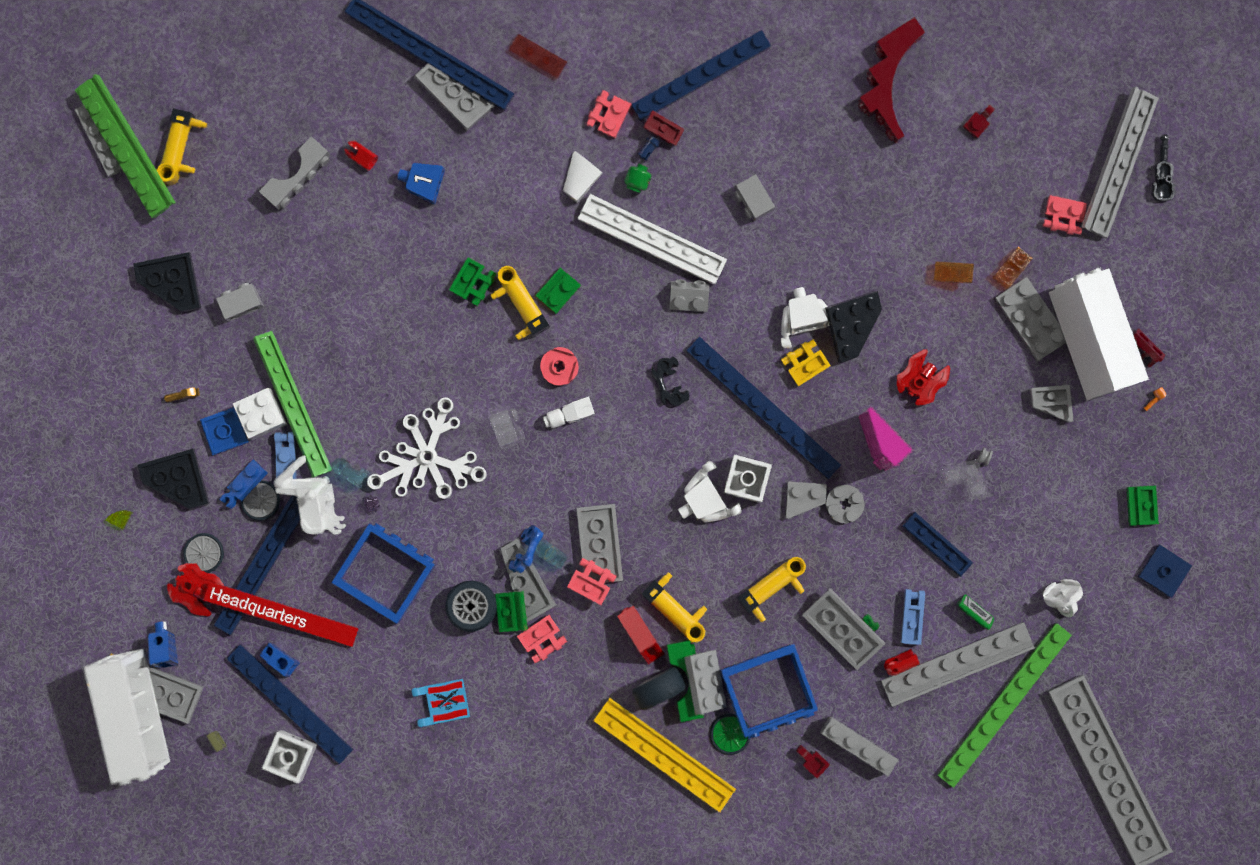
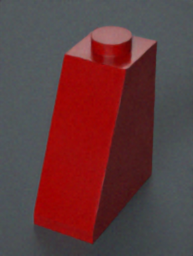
M635 607L623 609L617 617L646 662L651 664L663 656L664 652Z

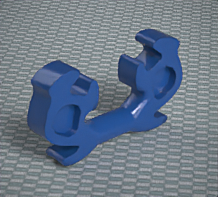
M534 525L525 528L521 535V538H523L522 542L529 546L524 556L517 554L515 561L511 560L509 563V570L514 573H522L527 566L530 567L536 547L544 535Z

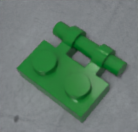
M468 257L449 291L467 300L470 294L475 296L471 303L478 307L481 300L483 301L486 297L487 289L494 283L493 279L496 273L490 270L487 276L482 274L485 266ZM478 279H480L483 283L477 291L474 289V286Z

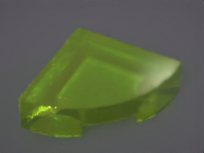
M120 510L109 515L106 521L124 529L133 512Z

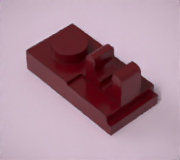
M653 110L643 126L645 130L672 146L677 145L685 130Z
M1139 328L1132 333L1137 348H1141L1144 351L1140 356L1141 359L1151 357V361L1147 364L1148 367H1152L1158 361H1163L1165 354Z

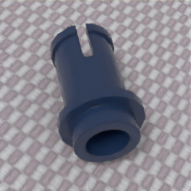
M653 136L646 138V143L637 153L645 161L648 160L655 148L659 147L658 144L660 142Z

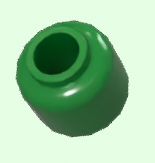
M637 164V167L630 166L624 179L627 185L626 188L637 193L646 191L652 178L651 173L647 171L648 167Z

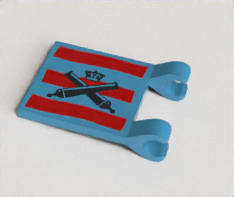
M463 679L412 689L413 696L426 694L430 717L418 719L419 727L470 717Z

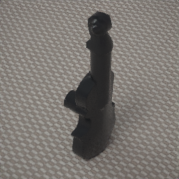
M1163 134L1160 137L1162 141L1160 145V162L1155 165L1156 182L1152 183V197L1157 201L1173 199L1175 196L1174 187L1176 186L1172 183L1174 166L1167 161L1169 137L1167 134Z

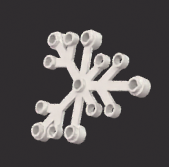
M442 398L438 402L440 412L437 420L432 409L427 408L423 411V417L428 421L433 431L428 446L418 428L419 419L412 414L405 416L403 425L408 430H411L420 450L410 447L404 442L398 443L396 449L400 454L407 453L417 458L409 461L391 455L388 451H382L379 454L382 462H391L400 466L382 475H370L367 483L370 488L378 490L383 486L384 482L403 473L401 482L396 488V494L403 497L408 492L407 486L413 469L421 465L417 477L413 480V485L416 488H422L425 485L424 478L429 467L437 484L436 494L442 499H447L452 494V488L444 482L436 464L451 469L456 479V486L460 489H464L468 485V481L462 476V473L470 475L476 482L484 481L487 473L480 466L474 468L465 466L467 463H474L477 459L476 454L472 451L467 452L465 456L455 461L437 456L435 447L440 434L450 429H457L460 426V420L456 417H452L448 422L444 423L447 413L453 410L454 405L449 398ZM445 402L450 405L448 409H443L442 407ZM427 411L432 412V416L430 418H427L425 416V413ZM410 419L415 420V424L413 426L408 425V421ZM454 419L458 421L455 427L451 426V421ZM402 444L406 446V450L403 452L399 450V446ZM383 453L389 455L387 460L382 459ZM430 453L431 459L425 460V454ZM469 454L474 455V459L472 461H469L467 459V456ZM477 471H481L483 473L481 478L476 477L475 474ZM375 478H378L380 481L377 486L373 485ZM417 479L422 480L421 486L416 485L415 482ZM464 479L465 485L459 486V480ZM400 487L405 489L404 494L398 493ZM442 488L448 489V493L446 495H443L441 493Z

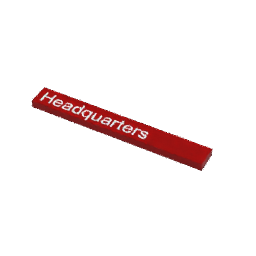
M211 581L208 584L203 599L207 602L353 647L359 629Z

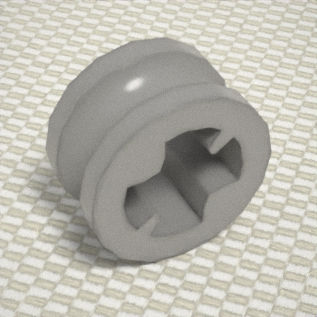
M983 447L977 463H983L987 467L993 451H987Z

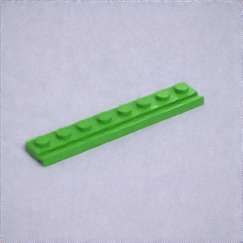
M94 74L91 79L85 81L75 91L151 218H156L176 202L101 77Z

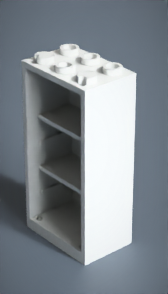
M1098 268L1087 274H1078L1064 281V283L1055 285V290L1049 292L1086 399L1090 400L1148 380L1110 270L1101 271Z
M144 649L107 656L84 667L111 783L119 782V785L130 783L131 779L136 778L138 781H143L156 774L158 770L164 769V765L170 762Z

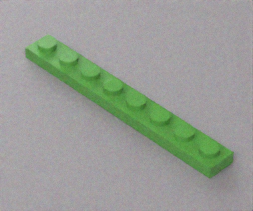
M270 331L255 336L253 338L301 452L303 456H306V463L312 477L315 478L331 472V466L273 332Z

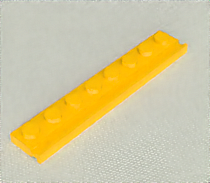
M612 698L608 699L593 720L718 812H721L736 790L732 785Z

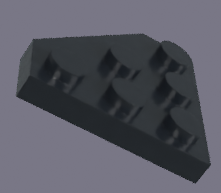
M190 252L133 263L137 283L181 312L202 309Z
M872 291L825 307L839 363L859 356L882 311L878 291Z
M189 449L137 465L143 484L188 509H195L210 504L195 449Z

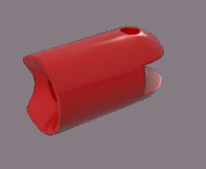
M349 141L348 144L358 151L355 154L351 150L344 148L346 156L366 170H371L377 162L378 156L357 141Z
M912 649L886 660L884 669L890 676H896L920 665L916 654H913Z

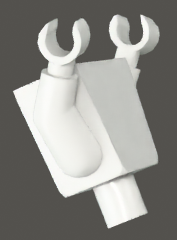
M803 287L793 290L795 298L790 299L788 306L783 310L781 335H783V338H781V345L784 348L792 347L789 339L790 334L795 335L829 326L825 310L827 305L823 300L817 299L815 294L806 296Z
M711 461L702 466L703 469H700L686 485L684 499L687 504L678 509L683 519L694 514L697 520L701 519L705 523L731 517V515L733 517L742 511L739 503L732 509H728L707 476L709 471L717 468Z

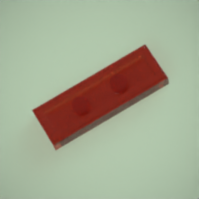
M519 33L509 48L510 52L557 79L567 64V61Z

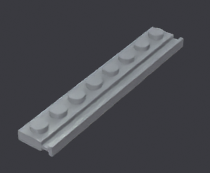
M1133 87L1081 226V228H1085L1102 238H1108L1159 99L1144 90L1138 89V87Z
M1022 622L931 659L896 676L887 677L881 680L891 707L1035 649L1032 644L1025 623Z

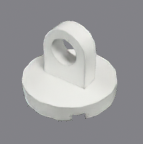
M1072 579L1061 580V583L1058 584L1056 582L1051 583L1043 592L1045 603L1050 607L1057 608L1066 617H1072L1077 612L1076 602L1083 595L1080 583Z

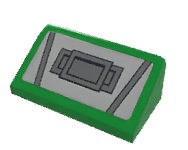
M966 594L963 595L956 604L957 607L984 629L990 630L994 617Z

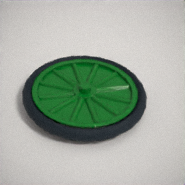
M724 714L718 717L711 726V742L723 754H738L750 742L749 737L743 736L735 714Z

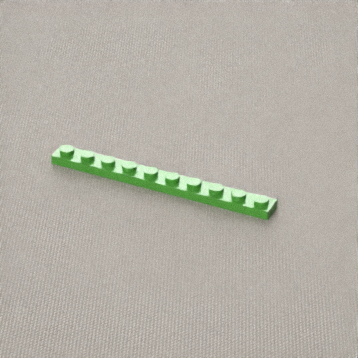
M1057 623L1052 626L938 773L941 779L953 788L956 786L1072 636Z

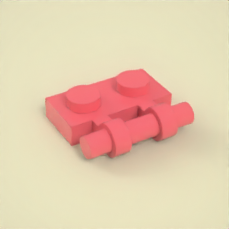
M603 90L601 95L597 96L595 100L596 105L593 111H590L586 125L593 127L595 122L600 123L598 131L615 139L631 107V103L616 96L613 97L612 102L606 100L609 93ZM606 107L608 110L605 116H600L602 108Z
M1050 195L1045 215L1052 216V220L1045 219L1043 227L1050 228L1052 231H1065L1070 235H1073V233L1081 235L1082 228L1075 226V223L1083 222L1087 203ZM1059 218L1069 220L1068 224L1060 223Z
M582 558L579 565L586 568L584 573L576 570L567 587L602 605L610 590L608 586L604 585L606 579L614 583L617 576L610 573L611 570L595 565L596 562ZM591 571L601 576L599 582L589 577Z
M550 615L517 636L527 652L532 649L536 650L537 654L531 657L535 664L540 660L544 661L548 658L547 655L555 650H560L562 645L568 642L564 636L556 639L554 634L560 630ZM549 638L551 644L542 649L540 644Z

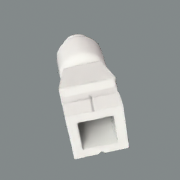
M586 397L564 405L562 411L560 409L550 411L543 418L547 428H556L564 425L565 421L571 424L594 416L595 413L590 398Z

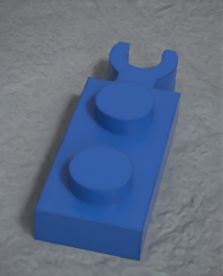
M253 459L227 487L230 492L223 494L220 500L225 503L230 499L226 506L230 509L234 508L236 500L243 501L268 472Z

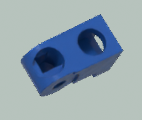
M271 642L260 653V656L283 676L290 677L300 664L299 661L290 657Z

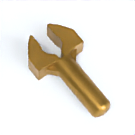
M199 388L183 389L181 392L165 395L164 400L165 402H171L184 398L200 396Z

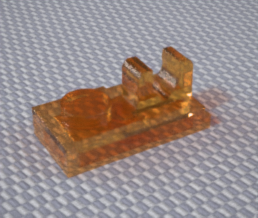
M935 262L934 281L971 284L973 282L974 264Z

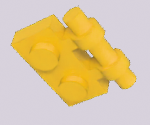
M813 339L808 343H802L800 348L793 352H788L787 356L781 359L784 366L790 362L793 364L794 367L789 369L788 372L798 387L831 366L821 350L813 353L811 349L817 346ZM806 353L808 358L799 363L797 358Z

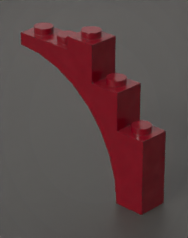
M915 17L876 42L875 52L880 59L883 58L884 60L868 69L867 81L871 86H875V88L861 96L858 101V107L863 114L866 113L868 117L874 113L876 114V121L880 126L883 125L887 130L885 132L886 136L890 141H894L895 144L904 138V134L897 123L893 110V78L901 58L925 34V31Z

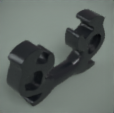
M675 357L662 358L658 361L657 372L654 368H651L652 377L655 379L660 392V400L664 405H666L665 399H667L673 406H680L683 402L689 400V391L686 390L683 395L679 391L682 387L677 386L673 388V393H669L663 380L664 373H667L668 376L676 373V370H672V365L678 366L679 363Z

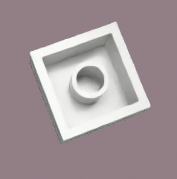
M266 388L233 403L248 439L254 440L287 425L273 390L270 388Z
M734 455L724 493L761 503L772 465Z
M280 730L276 733L262 769L300 783L303 781L317 744Z

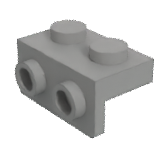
M681 279L671 281L669 309L708 311V283L704 281L686 282Z

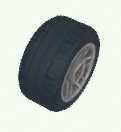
M479 581L461 582L451 589L446 598V615L449 621L460 630L467 632L481 630L487 627L496 615V597L493 591L484 583ZM470 602L475 605L472 610L468 607Z
M672 667L634 687L632 693L639 707L642 710H648L682 692L685 689V683L679 671Z

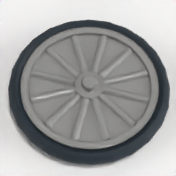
M261 480L247 497L241 501L243 512L253 520H266L277 512L280 505V494L276 493V487L272 483Z
M200 533L192 536L187 541L183 550V557L185 563H197L202 571L210 573L215 571L222 563L224 550L218 538L208 533Z

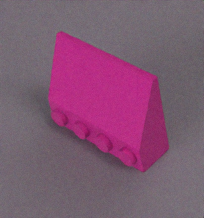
M871 407L859 416L871 457L874 459L873 464L879 470L884 469L886 471L896 467L912 451Z

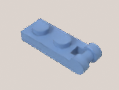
M275 432L276 478L296 461V438L293 432H288V434ZM288 441L289 447H282V442ZM296 471L293 474V479H297Z
M905 589L901 643L921 645L925 591L912 592L911 589ZM911 599L918 601L917 606L911 605Z

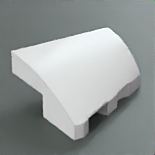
M575 151L572 155L563 191L578 203L602 175V172Z

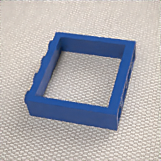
M369 523L332 583L394 623L399 624L436 564L433 563L434 559L424 553L422 556L417 553L418 549L408 543L406 546L401 543L399 536L391 533V535L385 533L383 526L377 523L375 525ZM372 532L426 566L397 613L342 579Z
M789 644L720 670L744 737H749V739L758 737L761 731H774L778 729L777 725L785 723V726L796 722V718L803 716L806 719L813 716L815 711H818L794 644ZM789 654L808 706L747 728L729 676Z

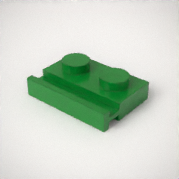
M560 267L536 294V297L557 315L578 291L581 284Z
M1156 486L1126 487L1129 526L1159 524Z
M524 591L496 593L499 632L528 630Z

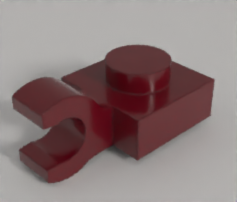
M989 104L981 115L975 112L963 128L978 139L990 125L987 119L994 112L995 108Z
M802 745L796 749L806 760L802 765L817 779L830 766L816 750L810 754Z

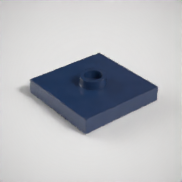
M1158 544L1138 577L1172 598L1192 565Z

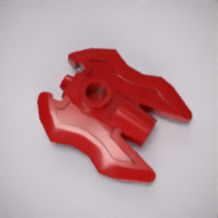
M923 349L910 357L906 369L897 375L899 393L904 392V388H907L909 396H918L919 398L916 399L915 405H926L934 402L935 394L940 388L946 386L949 379L950 366L948 365L935 376L933 375L937 368L933 364L927 362L922 368L928 353L927 349Z
M186 563L178 566V570L184 574L176 577L177 586L175 587L171 583L167 584L168 594L172 602L183 604L192 614L211 616L212 612L200 600L204 601L206 587H208L210 581L221 585L224 584L215 574L202 571L197 563Z

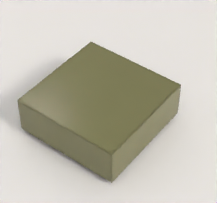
M213 731L207 735L216 752L221 751L227 746L218 731Z

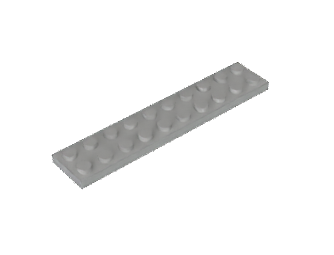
M1080 675L1048 691L1134 865H1147L1173 852L1084 675Z

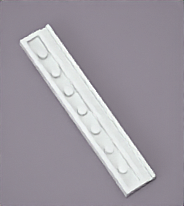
M591 194L578 217V220L714 285L727 259Z

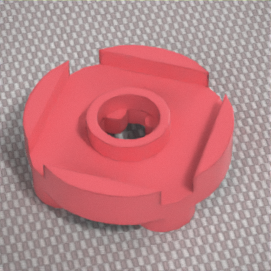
M557 347L544 354L540 368L547 382L555 386H563L571 383L576 378L579 365L572 351L563 347ZM559 361L563 362L565 369L557 372V368L554 365L559 364Z

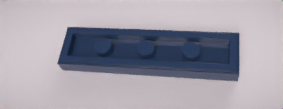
M916 512L902 525L904 529L959 577L973 564L968 557Z

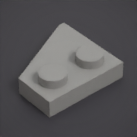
M1070 385L1030 389L1032 408L1064 421L1073 422Z
M788 481L785 519L825 504L827 484Z

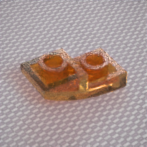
M1017 247L997 271L993 279L1008 290L1033 258L1020 247Z

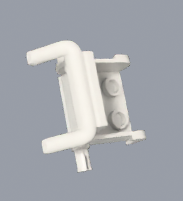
M300 456L276 478L274 482L276 493L297 496L301 526L306 533L318 534L328 529L335 535L340 534V529L345 528L346 525L340 524L339 521H343L345 518L344 516H337L334 512L333 504L335 499L332 484H328L330 482L329 477L293 479L294 472L306 462V456Z

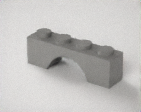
M312 136L298 150L301 155V167L297 174L286 180L271 178L259 191L278 210L281 207L285 208L290 203V198L302 191L303 184L316 176L317 169L320 166L324 167L330 160L329 157L331 155Z
M829 716L820 731L822 735L887 776L890 775L898 762L897 758Z

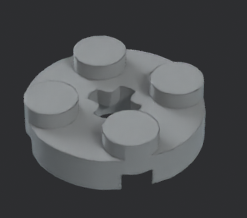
M841 485L829 492L825 505L828 514L833 520L839 523H849L857 520L862 515L865 503L862 493L857 488L850 485ZM848 499L851 507H846L844 510L840 501Z

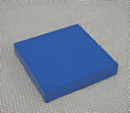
M234 407L200 419L213 456L250 443Z

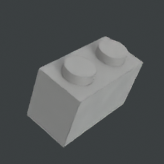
M756 174L736 185V192L734 194L739 202L742 201L746 207L744 211L749 219L752 217L756 221L774 211L775 206Z
M252 283L241 284L237 290L232 292L231 290L225 291L220 294L221 297L216 298L222 314L228 322L264 307L256 287Z

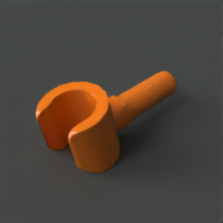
M1162 387L1153 391L1155 398L1144 407L1146 411L1166 397V392Z

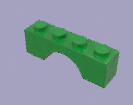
M690 640L667 644L670 664L679 666L688 676L685 657L696 654L695 645L690 644ZM689 683L687 693L677 701L681 722L704 718L703 714H695Z

